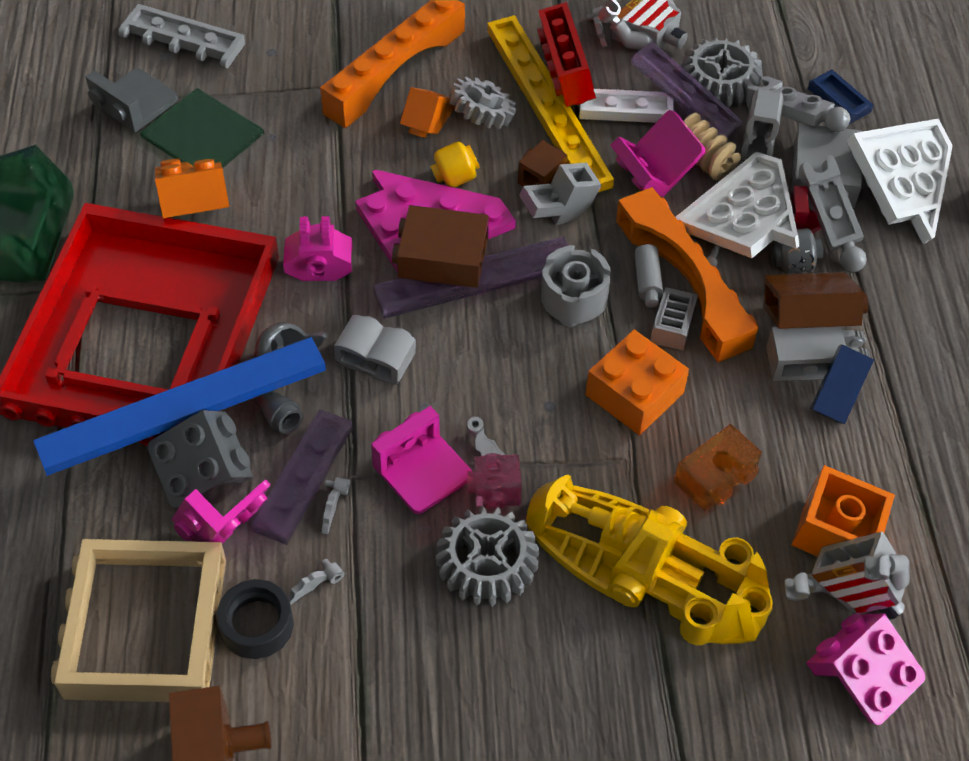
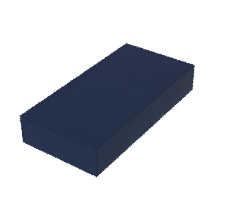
M832 69L809 81L808 90L821 97L823 100L834 103V107H843L849 112V124L872 111L873 104Z
M843 344L839 345L810 409L840 424H845L874 359Z

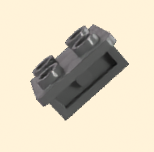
M140 68L131 70L115 83L95 70L85 77L89 89L88 96L92 104L134 133L178 101L177 93Z
M202 410L148 443L149 454L172 507L179 508L183 500L195 489L204 495L222 484H242L253 478L249 467L250 459L241 448L235 434L236 426L226 412Z

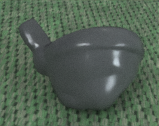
M278 322L266 328L260 335L255 346L254 355L256 358L312 337L316 346L319 347L327 337V334L325 332L304 333L300 327L294 324Z

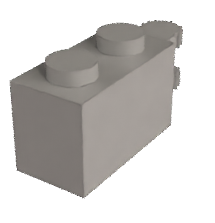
M841 326L788 329L772 327L766 349L773 381L824 379L835 352L841 344L870 357L868 349L858 348L866 342L864 331L842 330Z

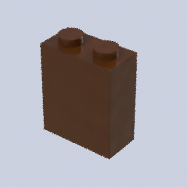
M409 205L406 218H401L399 222L398 237L401 238L400 244L395 243L392 252V263L397 264L398 278L478 288L489 236V215Z
M845 272L765 275L763 308L779 329L862 326L863 314H866L868 311V297Z

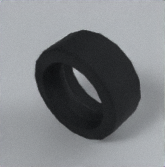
M253 579L233 586L221 598L216 612L222 640L230 651L244 658L259 659L276 653L290 639L294 626L288 596L281 587L266 580ZM261 601L275 606L279 615L278 623L264 635L256 637L242 636L233 628V616L244 605Z

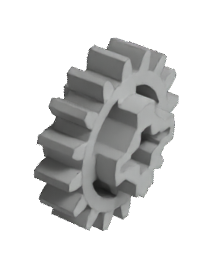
M464 77V80L457 79L449 94L451 98L449 103L456 106V112H463L465 114L463 118L471 119L470 122L476 125L484 123L487 128H491L492 125L498 129H501L502 125L507 127L517 109L514 107L515 101L509 100L510 95L500 92L501 87H495V84L488 80L481 82L476 77L474 81L468 77Z

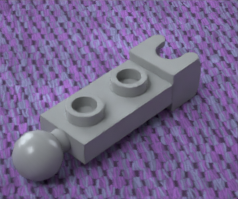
M765 76L762 77L763 87L755 85L747 87L746 105L749 110L755 91L757 89H764L782 93L783 106L781 116L814 127L824 121L826 126L833 132L843 131L849 126L850 115L846 109L834 107V103L823 100L817 95H807L796 91L792 87H783V81Z
M832 154L826 156L822 164L823 173L814 171L809 162H804L799 167V176L803 186H807L809 198L830 251L842 248L843 252L840 255V263L845 270L857 272L863 269L867 261L866 254L861 248L855 246L854 243L862 241L864 235L840 177L841 173Z

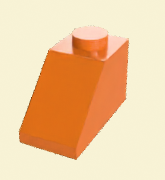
M410 87L400 124L410 127L409 133L426 138L427 133L438 134L456 106L449 103L451 98L430 90Z

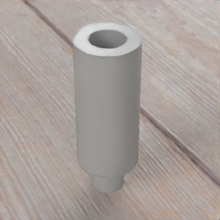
M645 244L637 247L634 252L639 297L645 301L646 307L654 308L659 305L658 299L663 295L659 252L656 246Z

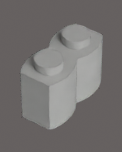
M757 89L753 94L741 150L744 160L748 159L756 151L769 156L773 155L783 106L781 92Z
M352 315L334 345V355L337 362L350 369L367 372L371 376L390 384L399 383L416 353V339L408 331L402 328L383 327L375 318Z

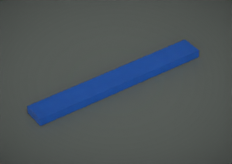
M312 337L33 441L48 476L170 430L202 410L220 411L326 371V365Z

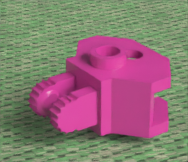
M322 216L320 224L310 225L308 217H300V230L285 238L284 273L301 281H336L351 273L352 238L335 230L334 225L330 224L329 216Z

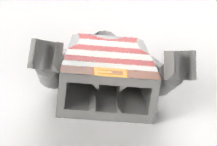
M609 0L599 11L600 21L612 24L610 27L612 29V39L621 42L626 48L639 49L650 54H656L667 43L677 49L682 48L688 37L687 32L679 29L681 12L673 0H631L622 9L617 1Z
M883 531L821 548L812 574L803 572L795 575L794 579L788 578L784 581L786 598L789 600H803L808 598L810 593L824 592L839 600L852 613L879 610L889 620L900 616L905 608L901 599L905 587L910 582V561L905 555L896 554Z

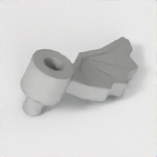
M603 6L592 9L593 13L586 17L588 21L594 20L601 45L605 48L608 44L602 21L599 19V11L603 8Z
M471 417L467 423V430L471 435L476 436L475 448L476 452L481 454V459L489 460L493 466L499 463L504 466L511 465L512 460L499 449L494 440L488 439L484 434L482 419Z
M336 477L335 481L326 480L325 487L333 488V490L330 492L326 503L322 534H329L339 496L348 494L350 487L349 479Z
M324 559L321 562L325 568L324 571L310 573L307 577L302 578L296 586L291 588L290 594L287 595L290 605L326 580H329L331 584L339 582L345 575L343 570L337 563L331 564L328 559Z

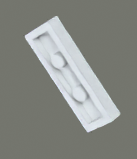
M594 89L596 99L580 104V119L656 123L668 110L673 111V93Z

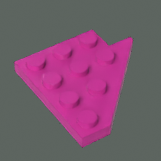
M380 170L372 171V179L380 191L355 200L358 214L397 273V264L392 263L393 246L395 243L400 244L401 238L398 237L399 222L401 218H406L409 205L489 215L488 239L515 229L516 223L515 218L500 198Z

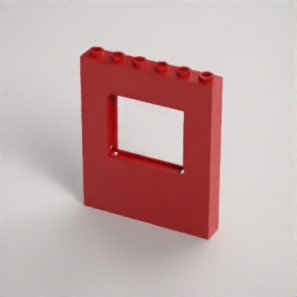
M84 203L0 375V415L10 420L24 419L34 421L46 427L55 425L67 428L239 364L279 260L276 237ZM97 302L197 320L170 389L66 370ZM164 432L159 433V434L154 435V436H151V437H149V438L143 439V440L138 441V442H140L141 444H143V445H145V446H148V443H149L152 439L158 437L159 435L163 434Z

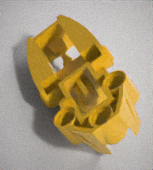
M564 475L546 483L534 493L530 501L526 516L528 531H533L535 540L559 564L580 580L624 606L638 607L646 593L668 604L670 615L681 621L680 633L688 643L704 645L706 643L740 644L753 642L765 626L767 618L773 609L767 571L759 553L756 551L754 555L753 548L744 539L738 537L726 539L721 544L719 551H716L683 534L687 521L678 510L668 506H660L655 511L649 510L614 495L574 486L569 475ZM572 512L587 518L590 525L603 529L598 544L551 525L557 516L567 517ZM727 559L737 560L740 564H732ZM705 567L714 571L719 584L736 592V594L733 593L726 605L697 590L705 572L703 570ZM750 606L755 607L759 612H751ZM692 618H702L707 622V624H697L692 620Z

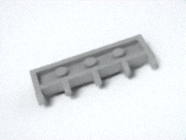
M137 4L118 31L119 36L127 38L130 33L143 36V44L151 45L154 40L169 44V51L173 53H178L181 48L196 52V59L204 61L207 56L220 59V66L223 68L230 67L245 45L243 34L141 4Z

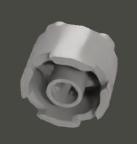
M569 245L555 250L546 259V264L542 270L541 302L545 310L555 319L559 320L563 326L575 327L577 324L594 320L605 311L610 286V266L605 257L594 249H591L590 252L574 250L575 245Z

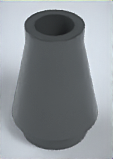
M274 390L254 397V402L260 407L274 431L288 434L296 430L301 424L303 414L298 403Z

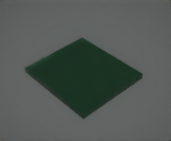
M198 88L140 132L143 139L174 159H180L181 163L188 162L194 166L196 161L214 159V163L221 162L222 169L265 134L263 128Z

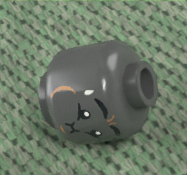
M807 228L797 229L799 247L797 249L777 241L772 242L775 267H781L782 271L786 274L814 270L817 258H823V247L821 239H815L811 230Z

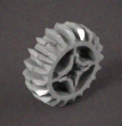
M716 37L713 38L712 42L703 39L701 44H693L692 48L687 50L680 67L681 85L684 86L686 94H692L693 101L702 100L703 106L709 103L713 104L715 109L721 105L727 110L731 104L740 107L743 102H746L747 87L753 85L760 86L762 82V61L757 58L756 52H750L749 45L740 46L739 40L733 43L729 42L727 37L724 41H719Z
M482 505L477 515H474L467 509L465 520L454 516L452 527L445 526L442 531V538L437 542L438 554L436 555V565L440 568L439 576L442 581L448 580L447 588L450 592L459 590V597L462 601L471 595L474 596L476 606L481 603V599H488L489 604L493 607L498 597H501L508 604L511 600V592L521 596L524 592V585H530L533 582V573H536L538 570L539 561L537 557L539 556V547L537 544H534L535 535L533 531H527L525 520L515 522L513 511L504 517L501 516L499 507L493 513H487ZM465 545L468 548L469 555L467 556V561L461 564L457 554ZM511 548L515 550L518 556L516 563L512 567L507 564L506 557L507 551Z

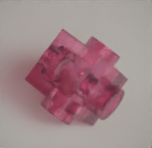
M490 453L484 456H474V471H467L468 494L475 493L476 508L483 505L488 509H496L497 507L501 509L505 506L521 505L522 483L519 454L500 455Z

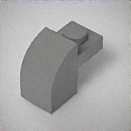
M587 163L560 164L551 184L523 186L519 196L533 218L551 217L556 225H560L574 220L590 207L601 187V183Z

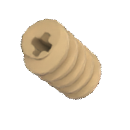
M698 113L689 115L684 120V123L705 147V154L696 165L700 166L704 172L709 173L712 179L716 181L722 180L736 168L741 159V154L735 153L736 144L733 142L727 143L725 135L721 134L718 136V130L714 127L709 128V122L706 120L701 121V116Z

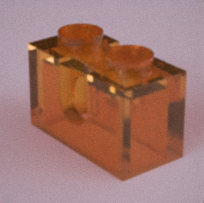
M729 424L678 463L674 483L698 506L706 511L715 503L717 505L723 504L734 491L732 487L741 483L746 485L757 476L760 470L758 464L762 451L732 424Z

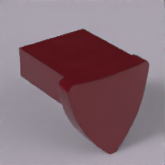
M794 186L790 201L796 228H807L814 234L821 229L816 213L809 209L807 186Z

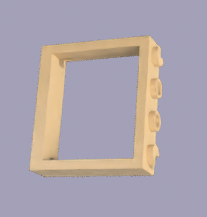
M82 539L80 553L74 555L72 562V573L75 577L73 588H68L66 592L65 607L68 612L66 624H61L59 628L58 643L61 648L59 660L53 662L51 670L52 684L56 685L63 700L169 702V693L210 687L218 627L216 612L222 596L226 566L222 543ZM96 564L202 567L187 675L76 672Z

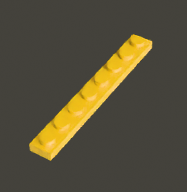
M513 15L487 22L488 34L553 145L568 155L567 164L587 163L601 183L598 192L612 189L614 186L613 176L571 107H566L563 95L556 96L550 73L516 16Z

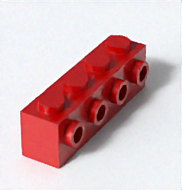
M567 2L538 10L542 27L537 28V32L556 96L563 95L566 107L580 105L586 101L596 99L589 66Z

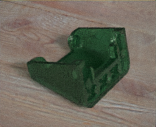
M37 145L0 156V281L35 283L46 279L73 201L74 191L71 181Z

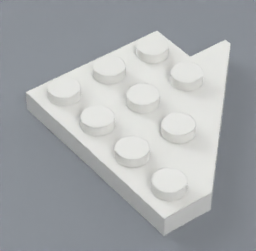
M939 119L864 131L851 135L846 141L888 224L911 220L922 244L933 239L936 233L953 146Z
M757 151L676 216L677 220L683 222L688 234L750 258L757 255L773 240L795 249L799 247L798 233L782 160Z

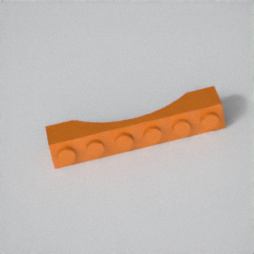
M430 0L320 87L323 115L346 129L368 110L383 84L405 61L427 48L436 46L446 47L465 32V4L459 0Z
M653 187L619 199L616 222L630 242L637 246L645 244L656 246L659 256L675 266L698 295L697 299L701 308L702 318L700 339L717 363L752 349L758 331L755 318L745 311L739 303L737 294L727 287L721 279L719 270L709 263L704 256L701 246L697 242L694 243L686 232L683 222L677 220L670 211L667 201L660 197Z

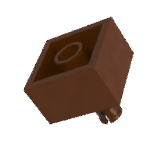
M220 685L169 693L172 761H233L234 753L265 748L272 749L268 721L259 724L231 727L230 716Z

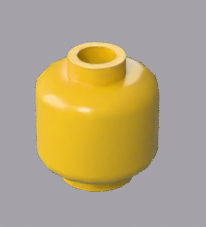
M460 141L437 150L434 153L436 164L430 166L438 183L444 181L446 186L454 188L474 180L476 169L480 168L470 144L465 146Z

